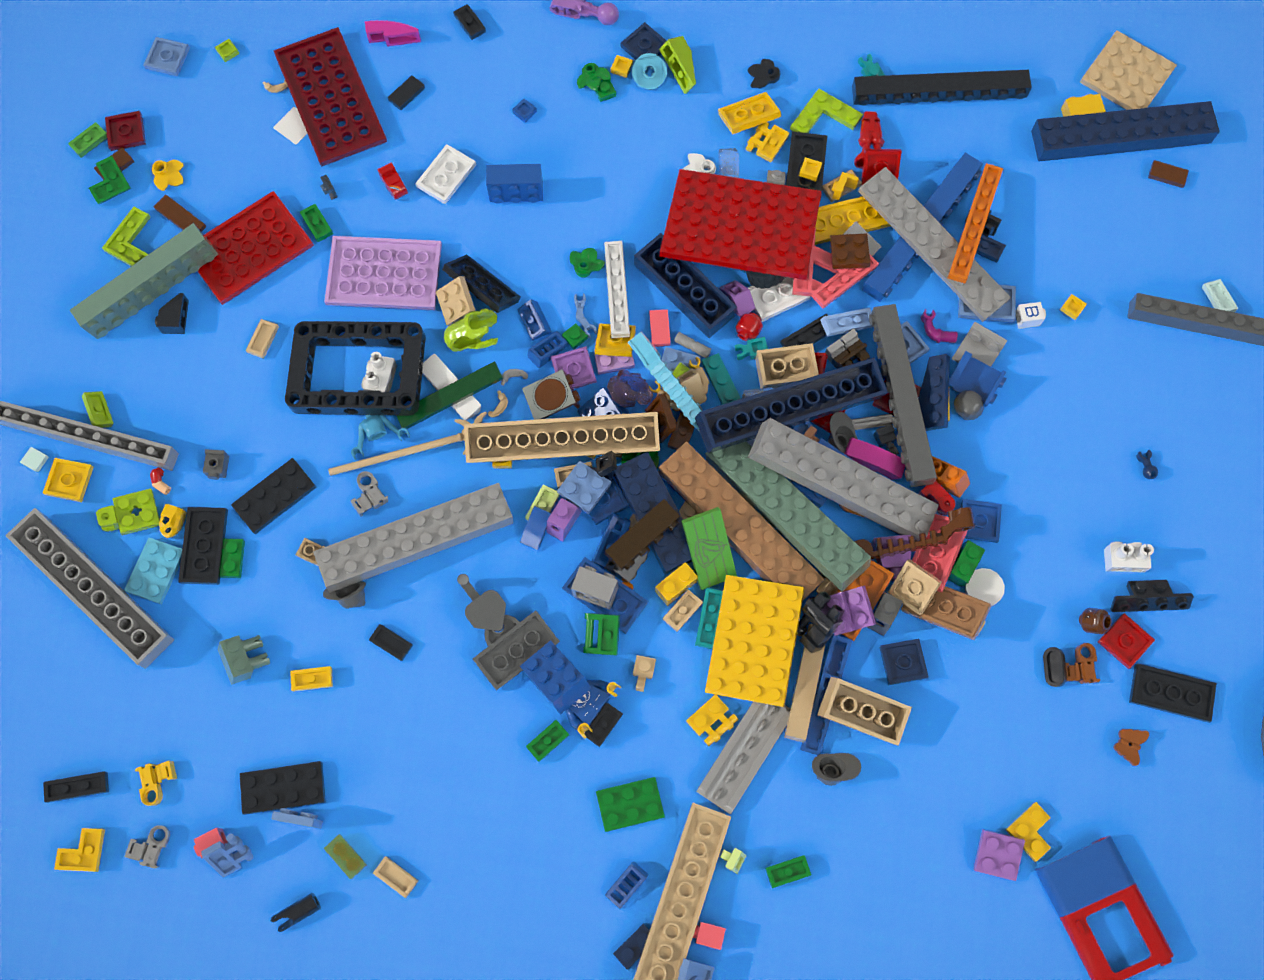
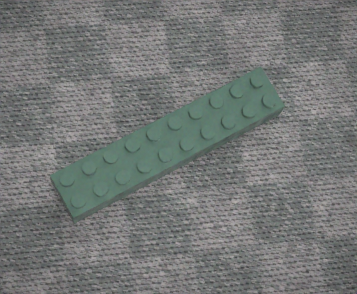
M743 442L712 453L706 452V461L841 592L870 567L871 557L783 475L748 458L752 448L750 444Z

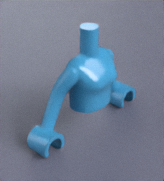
M365 415L366 419L359 423L357 447L351 450V455L354 460H356L355 455L357 453H361L364 457L362 448L365 433L368 441L380 439L387 434L384 425L396 433L400 441H402L401 436L403 434H407L409 438L410 434L406 428L398 429L383 415Z

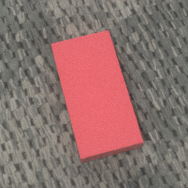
M668 309L649 310L652 344L654 347L670 346Z

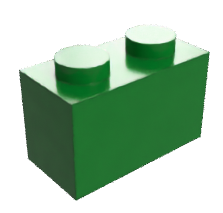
M969 540L963 543L948 580L960 587L968 584L985 549Z

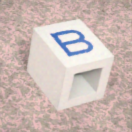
M1041 302L1021 304L1017 307L1015 317L1018 329L1038 327L1043 323L1046 318V311L1042 308Z

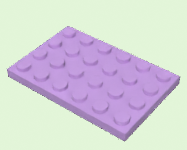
M333 236L325 304L333 306L435 310L437 297L435 291L438 288L441 241Z

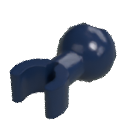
M1151 450L1146 452L1147 458L1142 456L1141 452H1138L1136 458L1144 465L1143 476L1148 480L1156 478L1158 476V469L1150 461L1152 457Z

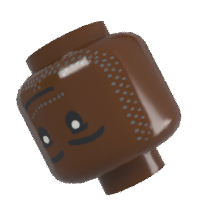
M1087 608L1079 617V623L1086 633L1104 634L1110 629L1112 623L1110 615L1104 609Z

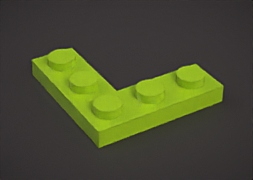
M818 88L792 123L790 130L809 133L823 113L854 130L862 119L863 113Z
M133 206L102 247L104 252L129 266H133L148 255L146 252L131 245V243L149 221L150 215Z

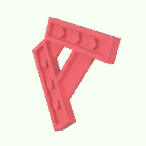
M814 233L807 279L793 278L792 295L811 296L824 309L872 272L879 263L870 255L869 268L833 269L831 253L815 246ZM813 263L835 273V275L824 284L812 279Z

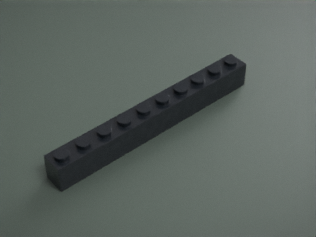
M1029 69L854 77L852 94L853 104L861 106L867 104L934 103L937 101L953 102L959 100L985 101L989 99L1027 98L1032 86Z

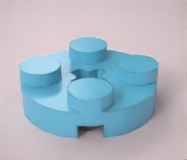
M654 53L641 55L632 67L634 82L638 87L645 90L658 88L667 76L665 62ZM647 67H650L651 70L654 69V73L651 74V77H648V74H645Z

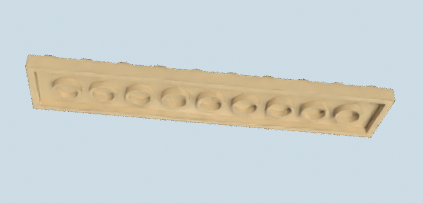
M692 803L633 980H678L679 970L683 958L686 959L731 816Z

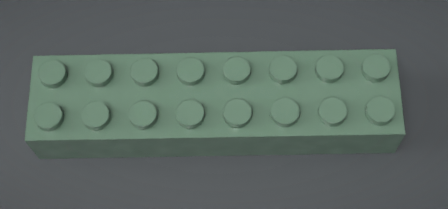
M193 223L71 308L70 312L80 327L98 340L106 336L115 327L120 326L129 317L136 315L140 309L151 304L160 295L167 293L170 288L181 283L184 278L197 272L201 266L211 262L218 255V252Z

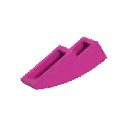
M365 21L369 43L386 41L387 47L421 42L419 30L413 26L393 21Z
M850 438L845 455L874 472L878 471L891 480L902 478L905 464L902 463L900 457L870 443Z

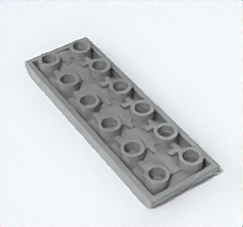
M753 702L696 792L731 815L785 729L790 708L786 705L779 707Z

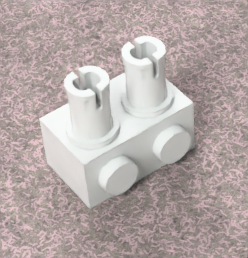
M373 352L370 360L367 362V375L362 380L361 386L363 390L390 392L397 369L395 359L384 357L379 352Z
M1111 542L1104 549L1105 571L1145 573L1151 569L1150 555L1153 554L1154 548L1150 544L1142 545L1141 542L1128 543L1127 545L1126 543L1123 544V542Z

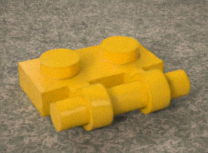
M765 122L758 125L756 133L753 137H750L745 149L751 152L753 148H758L756 155L771 163L788 139L789 132L776 125L770 130L768 129L769 123ZM762 136H766L763 142L759 140Z
M715 694L690 716L686 722L698 736L706 732L709 736L703 741L707 746H710L713 742L717 743L723 733L727 730L730 731L734 727L733 724L739 719L735 714H732L729 718L724 716L729 708ZM719 719L722 724L714 731L710 726Z

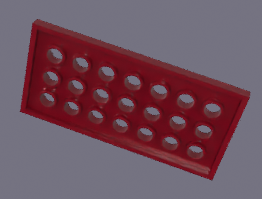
M339 27L273 50L321 167L387 142V138ZM328 46L333 47L330 51L324 50ZM311 52L317 53L313 57L308 56ZM300 58L299 62H292L293 59ZM333 60L339 61L337 64H330ZM316 66H322L321 70H314ZM300 72H306L304 76H298ZM340 73L345 74L343 78H336ZM322 80H328L326 84H320ZM305 86H312L310 90H303ZM346 87L351 88L348 92H342ZM327 94H334L332 98H326ZM313 99L318 100L316 104H309ZM351 101L357 102L354 106H348ZM333 108H340L338 112H332ZM319 113L324 114L322 118H315ZM357 115L363 116L361 120H354ZM341 121L346 122L342 127L337 126ZM325 127L330 128L326 133L321 132ZM363 129L369 130L365 135L360 134ZM345 136H352V139L349 141L343 140ZM329 142H335L333 147H327Z

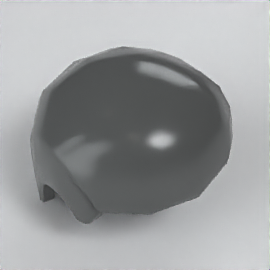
M965 390L956 396L954 409L964 420H975L981 416L984 410L983 400L977 392Z

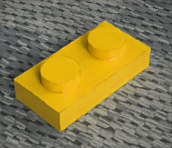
M331 666L290 671L291 691L293 692L333 687Z

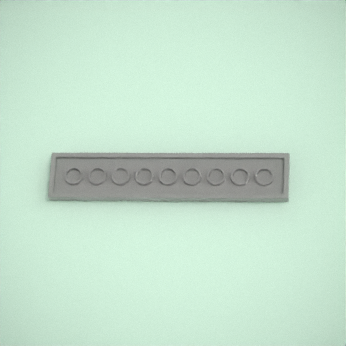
M886 167L859 188L858 192L982 322L1010 300L1011 297L975 259L973 260L966 284L947 278L959 243Z

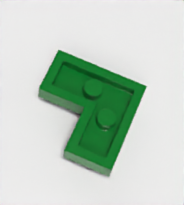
M112 155L95 163L105 179L89 187L98 205L131 189Z

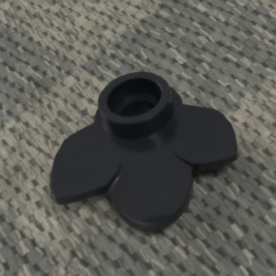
M762 59L760 64H753L747 69L748 73L754 77L750 85L752 88H763L768 83H776L781 75L779 68L775 67L774 62L770 59Z

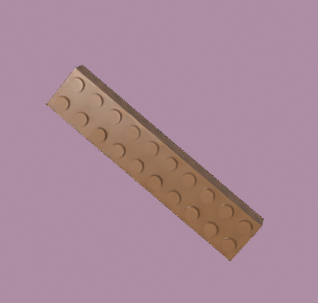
M687 441L659 466L658 472L660 476L698 514L716 507L721 509L729 545L764 581L804 587V600L825 580Z

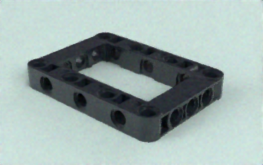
M302 321L297 323L294 328L285 403L295 414L414 415L419 409L426 335L421 325L416 322ZM316 346L404 347L403 355H401L402 370L399 372L401 378L400 389L395 392H381L378 390H358V392H344L343 390L310 391ZM411 401L409 405H404L406 402Z

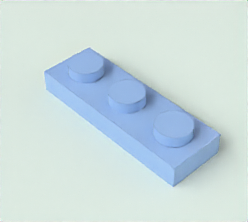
M870 308L824 316L821 319V323L827 336L847 333L853 328L855 331L872 328L873 325L871 326L869 322V315L872 312Z

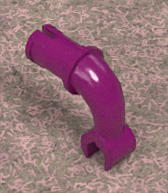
M925 309L921 315V321L924 323L927 336L936 341V343H956L958 333L936 329L933 325V320L936 316L935 311L932 310L930 316H928Z

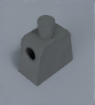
M886 592L882 594L873 614L875 621H879L884 625L876 622L875 625L868 626L867 628L884 636L891 627L903 601Z

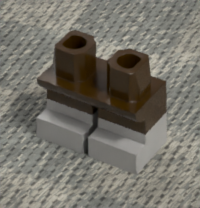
M854 328L842 336L841 339L827 347L825 351L828 356L827 359L836 369L854 364L853 361L855 359L861 362L871 357L866 350L867 344L862 343Z

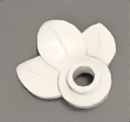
M688 154L690 164L684 167V170L715 174L716 166L711 160H706L701 154Z

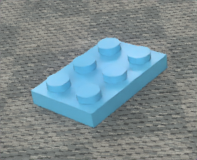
M148 537L124 591L162 605L181 564L182 549Z

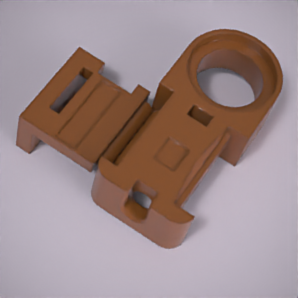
M1090 643L1078 645L1075 648L1076 663L1074 665L1066 663L1067 681H1079L1080 684L1099 682L1100 679H1096L1094 662L1097 661L1094 646ZM1082 647L1089 650L1090 655L1088 658L1082 656Z

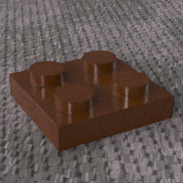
M867 233L830 235L833 269L870 267Z
M666 393L658 394L645 409V413L657 412L659 444L663 443L677 428L676 419L672 415L671 404L667 399Z

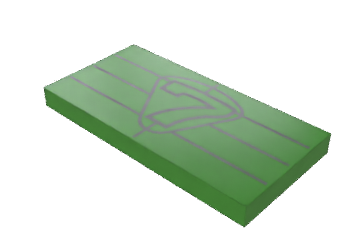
M716 507L682 520L693 566L698 576L699 588L704 590L725 582L726 575L737 577L721 509Z

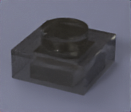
M327 174L321 176L320 179L323 184L320 187L324 195L328 194L331 200L337 198L338 196Z

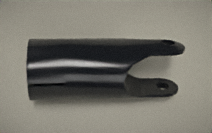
M312 892L273 915L270 921L273 923L281 918H290L278 927V932H282L321 909L317 897Z

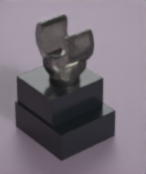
M889 424L876 429L873 436L878 446H886L887 451L895 455L899 454L894 445L897 438L893 425Z

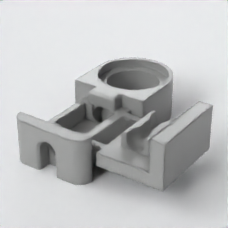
M364 471L357 476L358 487L363 493L357 500L355 498L352 499L351 504L359 516L362 517L364 512L372 508V505L374 509H378L389 500L388 495L384 497L377 487L379 486L378 481L372 473ZM363 477L371 479L369 485H362L360 481Z
M161 825L153 827L147 841L143 842V844L136 843V839H130L124 857L137 861L142 859L143 862H139L140 865L158 869L160 866L156 864L162 847H167L170 838L169 829ZM158 829L165 831V838L162 841H157L154 838V833Z

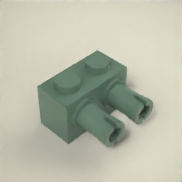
M238 635L219 642L217 650L231 685L250 679L254 669L270 665L267 653L252 658L247 657V651L263 647L262 640H259L261 639L260 635L243 641Z

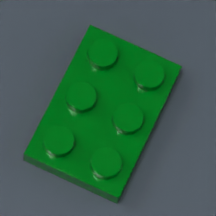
M655 777L596 791L605 832L665 818Z

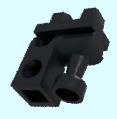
M825 591L820 592L813 598H809L805 606L802 607L804 615L799 621L797 636L801 637L799 641L810 653L820 651L843 622L841 617L845 610L837 604L830 608L827 603L831 600V596ZM811 622L813 626L807 632L806 626Z

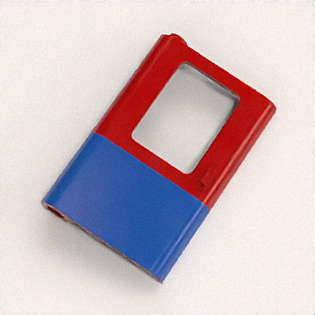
M1111 835L1103 837L1081 850L1035 870L1091 980H1125L1155 965L1160 964V966H1164L1172 962L1171 958L1174 954ZM1122 901L1143 938L1150 956L1123 970L1113 972L1086 921V917L1116 902Z

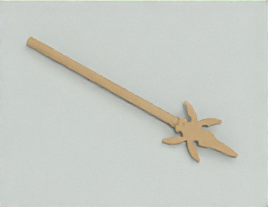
M485 411L477 416L473 424L482 423L487 412ZM462 419L454 420L456 423L462 425L463 427L464 424H471L470 422ZM464 429L456 435L328 469L329 474L333 476L451 443L462 442L463 440L465 441Z

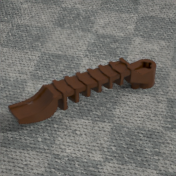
M965 507L948 511L950 523L940 528L941 533L931 530L930 539H926L925 533H919L920 541L915 542V536H909V544H905L904 538H898V546L894 547L893 539H887V549H883L882 538H875L877 551L874 552L869 541L860 539L854 542L871 557V560L876 558L883 559L886 556L893 557L895 554H905L908 551L915 552L917 549H927L929 546L937 547L938 544L946 545L954 532L975 528L972 508Z

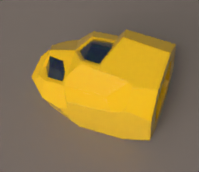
M165 504L159 521L162 535L168 539L176 536L182 529L187 512L179 507Z

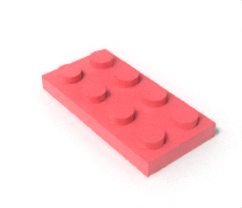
M935 514L926 539L931 538V530L941 533L940 528L950 523L949 517ZM967 531L954 532L946 545L938 544L937 547L929 546L927 549H917L914 554L913 562L942 581L937 590L938 592H943Z

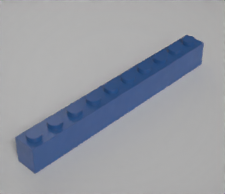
M966 152L924 205L941 225H943L942 220L944 218L948 219L953 212L952 207L959 205L963 199L961 195L964 192L967 194L973 185L971 182L973 180L977 181L982 174L980 169L983 163ZM901 236L863 286L862 291L879 302L884 297H889L893 291L891 287L894 283L898 285L903 277L901 274L904 270L908 271L911 268L914 257H919Z

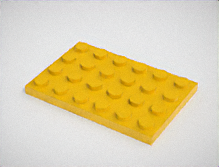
M726 575L705 693L779 707L785 706L804 587Z

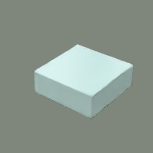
M30 447L20 463L38 473L49 457Z

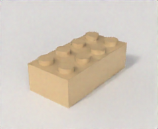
M831 677L817 715L899 746L912 707L839 678Z

